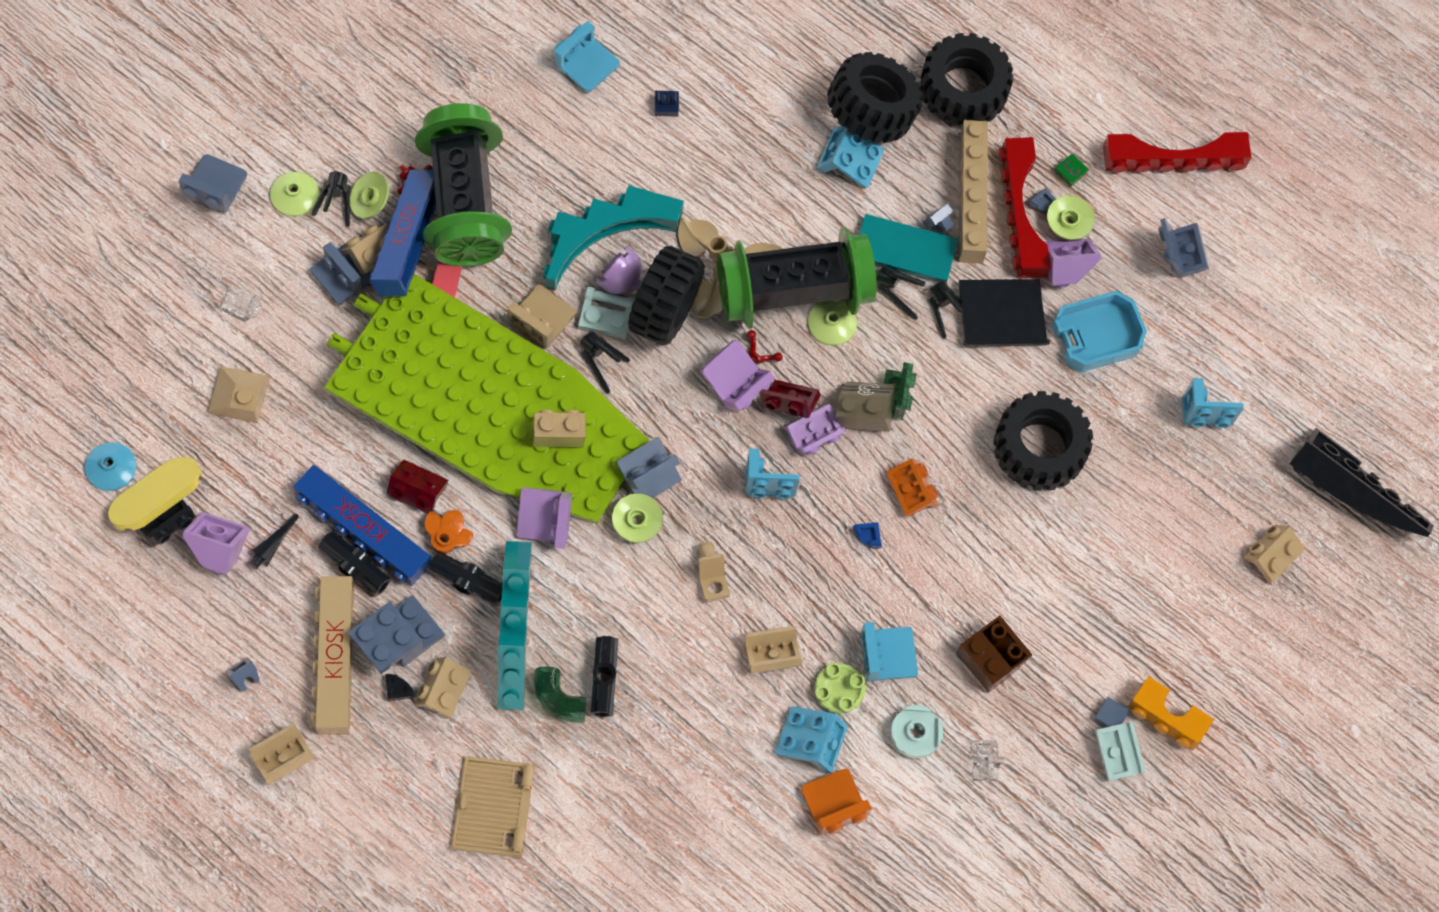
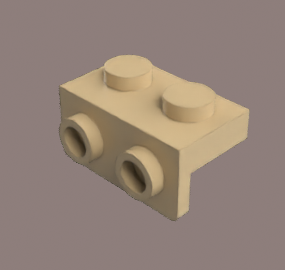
M374 224L363 231L364 236L361 238L356 236L345 243L347 247L340 251L342 256L350 255L361 275L375 268L377 254L382 249L384 235L387 234L389 229L388 225L377 227Z
M1273 525L1265 531V535L1249 548V552L1243 558L1246 562L1255 563L1267 582H1274L1305 550V547L1290 526Z
M795 626L745 634V652L751 674L802 666Z
M447 657L435 658L427 668L426 673L428 675L425 682L417 690L415 705L427 707L445 718H451L471 670Z
M294 723L248 749L252 760L267 785L274 783L314 759L311 750Z

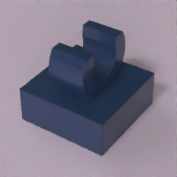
M655 90V116H679V91Z

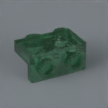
M904 362L901 372L889 369L885 372L884 384H896L892 419L903 420L905 411H910L913 396H909V389L914 388L917 375L912 373L913 364Z

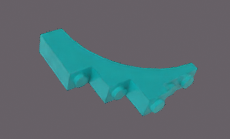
M628 185L626 193H621L618 205L593 198L591 206H586L583 218L558 212L556 219H551L548 227V233L551 234V243L553 245L550 252V257H552L551 264H546L543 272V278L546 279V288L556 291L562 275L573 260L585 249L603 238L635 229H661L677 232L683 214L684 200Z
M506 541L498 643V709L524 710L532 542Z

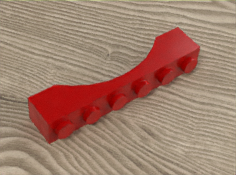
M1225 132L1219 138L1204 146L1186 150L1156 147L1141 141L1132 134H1107L1103 144L1105 170L1116 173L1126 170H1137L1138 172L1160 170L1162 172H1169L1172 170L1194 171L1196 169H1207L1208 171H1217L1219 169H1231L1238 171L1246 168L1252 158L1248 132Z
M1005 138L1003 146L999 147L998 155L999 161L1003 162L1004 169L1001 171L1002 183H1006L1007 189L1004 191L1005 205H1009L1007 225L1012 228L1009 240L1010 247L1014 248L1015 252L1012 258L1013 270H1017L1018 279L1047 277L1051 268L1048 245L1032 228L1023 205L1024 181L1033 169L1036 160L1034 138Z

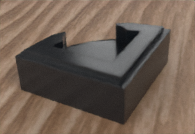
M385 674L389 702L415 698L413 689L408 682L397 675Z

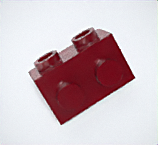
M774 380L769 390H761L760 397L764 408L770 411H779L795 417L809 418L821 394L819 389Z
M403 459L390 476L386 494L429 513L434 511L436 501L447 488L449 480Z

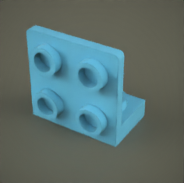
M840 126L833 129L816 168L822 173L838 169L861 187L868 188L884 153V148L877 143H873L872 140L868 139L865 141L860 139V136L849 133L845 126Z
M1193 378L1182 396L1183 424H1191L1192 427L1216 425L1217 428H1228L1234 424L1244 409L1243 403L1206 402L1208 391L1204 387L1203 378Z
M749 448L746 463L745 495H751L754 498L776 496L778 499L795 497L800 475L763 473L764 458H759L760 449Z
M874 622L864 623L861 630L866 680L916 678L918 669L912 627L875 629Z
M792 706L775 753L782 757L812 762L822 772L832 774L848 725L835 713Z

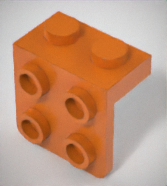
M848 769L839 770L804 784L801 788L803 797L820 835L825 833L829 835L835 834L843 830V826L853 823V825L860 824L868 819L867 817L872 810L868 799L862 800Z

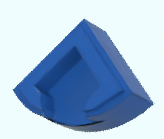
M878 522L853 525V532L863 545L873 549H881L882 544Z

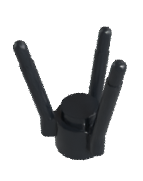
M338 171L329 173L328 180L324 182L323 190L312 211L313 216H316L326 194L324 212L328 211L332 197H340L343 193L345 225L347 227L350 226L349 193L351 186L347 185V175Z
M883 265L876 276V283L880 284L878 290L886 293L906 313L917 320L918 316L889 288L892 287L894 289L900 279L921 287L925 286V281L897 272Z
M941 281L929 290L932 297L928 301L933 307L941 336L945 339L947 335L938 305L940 304L941 307H945L951 303L959 313L962 312L960 299L955 295L954 291L950 289L945 281Z
M591 331L580 341V346L584 349L581 354L587 359L605 392L610 393L606 381L591 356L598 357L604 352L617 363L621 359L628 363L630 359L607 343L602 337H599L594 331Z

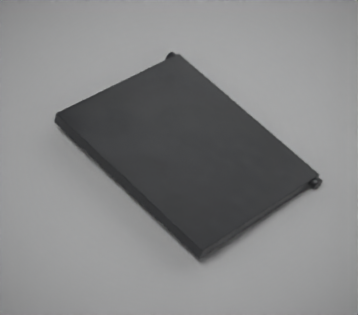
M1040 279L958 281L965 338L963 346H1046L1050 344L1046 334Z

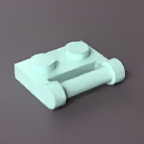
M588 286L578 329L627 339L629 314L636 296L628 295V297L596 291L594 287ZM593 300L624 306L626 309L625 312L593 306L592 303Z

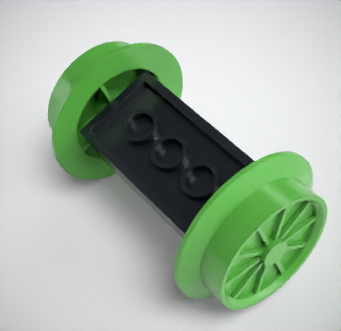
M455 103L431 110L423 119V127L415 135L417 149L423 154L432 157L438 218L425 227L423 239L428 246L434 248V255L438 261L451 266L471 267L496 260L503 254L504 242L512 234L510 222L502 216L493 214L487 153L500 145L503 133L501 128L492 122L490 113L485 108L474 104Z
M845 226L840 228L838 242L745 254L741 240H737L733 251L721 252L717 256L719 289L726 321L742 320L748 329L753 327V311L845 299L850 313L856 315L860 304L873 303L876 300V270L869 238L866 234L851 236Z

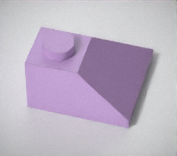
M1091 239L1044 241L1048 245L1051 265L1047 278L1056 287H1067L1069 284H1077L1101 260V254Z
M201 512L185 529L182 537L202 567L211 569L212 572L227 575L238 560L250 527Z

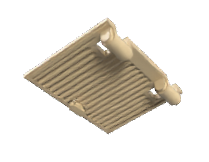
M465 756L450 849L522 858L535 764ZM516 772L523 773L521 785L514 784ZM507 834L514 835L512 847L505 846Z

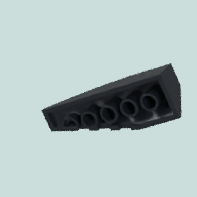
M1318 428L1313 430L1289 463L1297 474L1312 480L1317 489L1328 492L1348 506L1396 528L1425 537L1431 534L1434 527L1432 523L1410 504L1406 503L1403 505L1400 503L1401 498L1398 496L1399 494L1392 488H1383L1378 481L1380 478L1374 472L1366 473L1360 467L1362 462Z

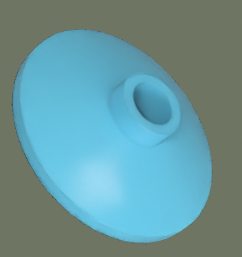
M114 442L104 443L89 453L85 461V474L89 482L100 490H118L126 486L133 479L137 467L136 459L132 451L126 446ZM112 460L113 464L111 466H105V462Z

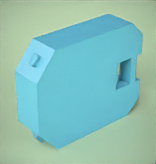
M1118 291L1062 306L1055 321L1051 324L1056 337L1062 338L1066 348L1064 357L1068 367L1081 373L1136 357L1140 348H1143L1145 343L1144 337L1147 332L1135 301ZM1069 334H1072L1074 341L1076 343V346L1074 347L1069 338Z

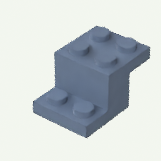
M413 595L397 607L389 601L348 632L350 638L380 674L384 673L398 661L405 667L445 636L442 629Z

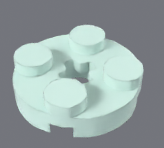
M912 705L896 715L891 724L890 735L897 752L910 758H924L935 752L943 738V725L940 719L932 713V710L925 706ZM914 726H919V730L924 731V735L915 738L913 734H910V730H913Z

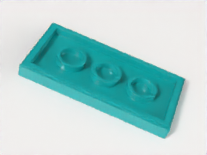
M865 214L860 234L868 236L876 266L882 267L886 265L902 273L936 282L945 281L947 283L958 238Z

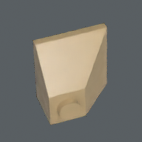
M221 366L208 413L258 423L270 376Z

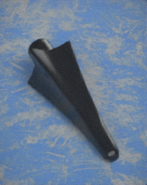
M294 514L275 533L252 550L254 556L249 562L251 567L257 570L262 563L266 567L269 565L284 537L299 518L298 514Z

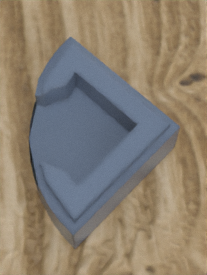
M1045 188L1028 200L1027 205L1035 211L1047 213L1049 206L1056 198Z

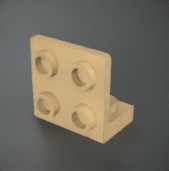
M538 284L520 306L515 302L509 306L508 321L545 348H548L575 317L577 311Z

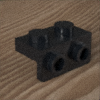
M182 499L139 530L154 547L157 544H163L168 541L171 534L179 528L184 529L189 526L193 521L192 519L195 518V514L192 508Z

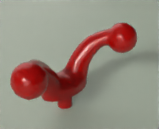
M403 164L399 167L403 172L398 175L402 186L397 188V192L400 195L403 190V182L407 179L409 171L417 170L412 166L406 168ZM426 165L424 170H433V167Z
M754 330L747 332V337L751 340L750 349L747 353L755 363L760 364L770 360L782 361L783 355L780 352L774 355L760 356L757 354L756 332Z

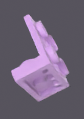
M523 487L520 497L517 537L555 542L554 548L565 549L568 541L573 493Z

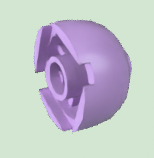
M629 246L624 248L626 251L624 255L619 252L601 272L604 274L602 281L599 278L595 281L596 284L608 293L617 295L623 294L628 290L633 292L642 282L639 277L643 271V264L640 257Z

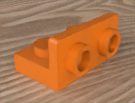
M911 458L886 471L907 517L929 506L934 508L939 506L936 500L939 497L938 492L933 484H929L926 478L929 473L923 462L919 463V461Z

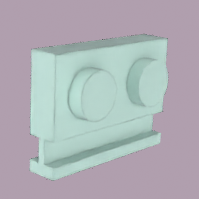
M1133 721L1095 730L1107 781L1146 773Z

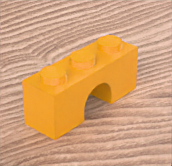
M1148 676L1128 705V708L1132 710L1131 712L1137 718L1146 719L1154 724L1153 727L1158 732L1169 734L1175 738L1179 746L1194 750L1215 719L1194 705L1183 716L1170 714L1165 707V698L1170 690Z

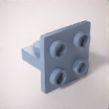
M329 242L323 246L325 257L312 266L310 272L334 301L341 305L371 284L370 274L374 270L372 269L368 273L361 275L350 255L342 256L340 252L347 247L346 244L336 249Z
M655 437L616 461L632 494H645L654 498L682 480L676 469V466L680 464L677 456L667 453L659 437Z

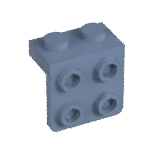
M206 154L200 160L192 176L182 174L179 179V185L182 194L186 197L227 213L247 178V172L242 168Z
M1166 218L1160 219L1162 227H1159L1158 231L1161 240L1166 243L1167 248L1163 249L1166 262L1171 264L1172 270L1177 271L1181 277H1186L1210 269L1198 223L1173 230Z

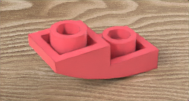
M438 261L432 285L455 298L462 267L451 266Z

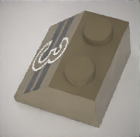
M847 381L839 394L836 418L840 426H844L845 429L890 432L896 384Z

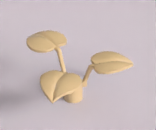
M682 217L678 229L679 243L682 250L695 257H700L707 250L713 260L712 284L705 280L702 281L691 308L696 317L709 318L723 310L719 285H716L717 256L721 252L733 251V246H728L727 240L718 234L717 228L712 223L705 220ZM755 243L745 249V254L783 248L769 243Z

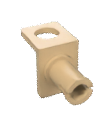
M702 542L698 546L701 557L698 559L699 580L705 601L730 597V592L725 577L724 555L715 554L712 542ZM717 583L722 586V590L719 593H711L708 590V586Z

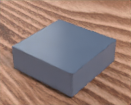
M1107 697L1094 721L1104 727L1119 725L1124 722L1130 710Z

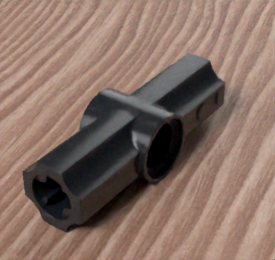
M333 531L327 533L321 540L318 549L335 562L345 576H352L353 581H358L375 596L382 594L391 581L390 577L371 563V559L358 547L353 548Z
M440 551L435 554L428 569L430 573L452 583V586L466 595L474 594L496 606L501 602L502 582L484 574L481 568L470 562L465 561L462 563Z
M612 636L596 637L590 715L597 717L613 716L619 639ZM601 672H608L612 677L608 681H601L597 676Z

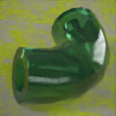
M555 667L536 668L534 673L535 692L544 710L556 719L585 723L586 697L570 696L562 691L560 686V669Z

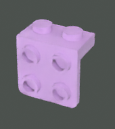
M732 340L701 369V373L726 408L738 411L748 408L752 404V400L760 394L761 390H767L770 387L769 384L775 379L770 371L758 369L737 340Z

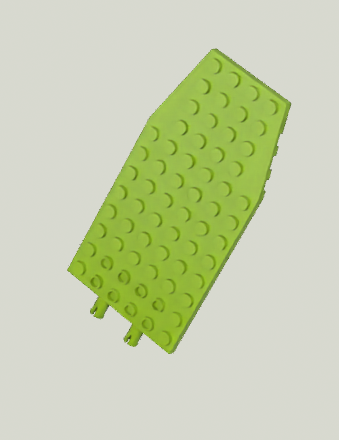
M413 274L406 297L387 296L384 302L379 304L363 293L359 295L360 299H356L354 307L372 316V319L354 343L341 337L336 332L331 335L333 338H329L327 346L341 353L345 358L326 384V392L498 494L505 496L507 494L520 500L523 487L573 493L570 516L598 524L625 481L616 461L649 442V439L581 373L416 274ZM541 410H552L554 413L577 410L579 413H585L586 438L584 447H533L534 413H539Z

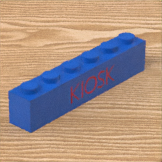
M410 170L407 179L403 182V190L400 198L397 199L396 210L390 218V226L387 234L384 235L382 249L377 254L374 271L370 274V283L378 296L406 297L425 243L423 231L432 222L437 208L433 170Z
M314 464L293 486L296 495L295 499L302 506L307 507L309 505L315 510L314 514L320 520L331 522L334 525V530L344 538L346 536L350 537L354 541V546L361 549L364 553L368 551L374 556L373 560L380 567L385 568L387 566L392 570V575L403 584L407 582L413 586L430 567L431 555Z

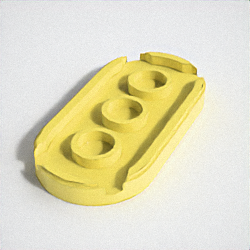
M177 457L165 462L121 493L112 502L108 511L110 521L120 531H126L125 529L129 528L133 531L146 526L197 488L199 484L198 479L200 476L202 477L201 468L190 457Z

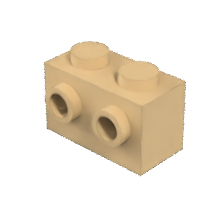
M541 410L539 413H534L533 447H584L586 438L585 413H579L577 410H567L564 413Z

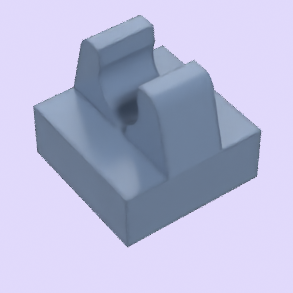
M946 204L922 223L927 230L934 226L940 234H943L954 226L948 216L953 210Z
M248 657L226 671L230 680L242 691L248 690L244 685L246 677H252L255 683L260 681L257 668Z

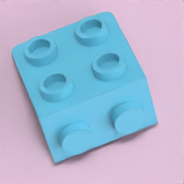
M589 21L582 26H577L571 33V36L565 41H560L554 49V65L585 92H591L620 64L619 60L594 39L595 26Z

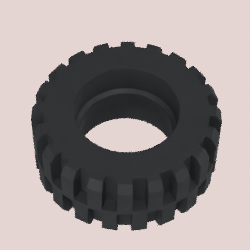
M964 33L955 34L954 38L947 36L943 38L942 43L937 42L933 46L932 51H929L926 56L920 81L923 102L925 104L929 103V111L933 114L936 112L938 119L942 121L946 119L950 121V125L963 124L964 120L985 121L986 119V121L990 122L996 117V114L1001 113L1007 102L1013 83L1012 63L1008 62L1009 57L1006 52H1001V47L996 42L990 43V39L985 36L979 38L976 37L977 34L969 33V36H964ZM958 68L970 69L984 78L987 87L977 92H964L952 86L945 74Z
M865 52L848 57L841 64L827 92L829 108H832L831 113L834 118L838 119V123L842 127L845 126L852 135L856 134L865 141L868 139L872 140L873 143H880L881 141L889 143L902 138L910 129L923 106L921 86L919 82H916L914 74L912 72L909 73L907 67L903 64H898L895 59L891 57L886 58L884 54L880 53L874 55L872 52Z
M665 246L661 249L648 268L633 301L628 320V326L631 331L659 345L670 344L678 331H680L698 294L705 272L703 261L673 246Z
M1038 391L1036 396H1033V393L1030 392L1024 394L1022 400L1020 398L1015 399L1011 406L1006 408L997 426L993 444L996 446L994 450L995 457L997 459L1001 458L1000 468L1002 471H1009L1008 477L1012 481L1018 479L1021 481L1020 486L1027 488V485H1031L1033 490L1041 491L1043 487L1050 491L1055 490L1058 484L1060 487L1066 486L1071 479L1074 480L1079 475L1092 450L1093 430L1088 429L1091 423L1088 417L1082 416V408L1079 405L1074 407L1072 405L1073 400L1066 397L1064 400L1059 397V393L1052 392L1051 395H1046V391ZM1035 424L1053 428L1064 441V453L1053 458H1044L1033 454L1026 448L1021 439L1022 429Z

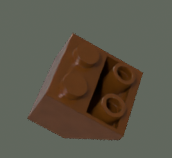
M1000 615L960 644L956 652L988 693L1007 680L1033 656Z

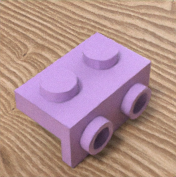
M825 404L813 410L809 418L800 417L784 426L796 452L806 453V455L820 450L819 445L825 442L831 444L841 439L840 434L846 432L845 427L840 426L830 404Z

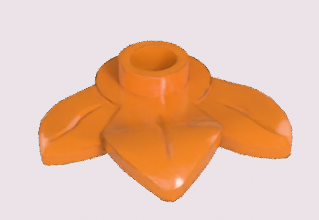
M450 510L442 517L430 511L425 518L424 529L431 536L430 544L436 553L440 551L446 554L451 552L454 547H465L471 542L474 534L470 530L463 529L464 517L459 510ZM439 538H443L448 542H441Z

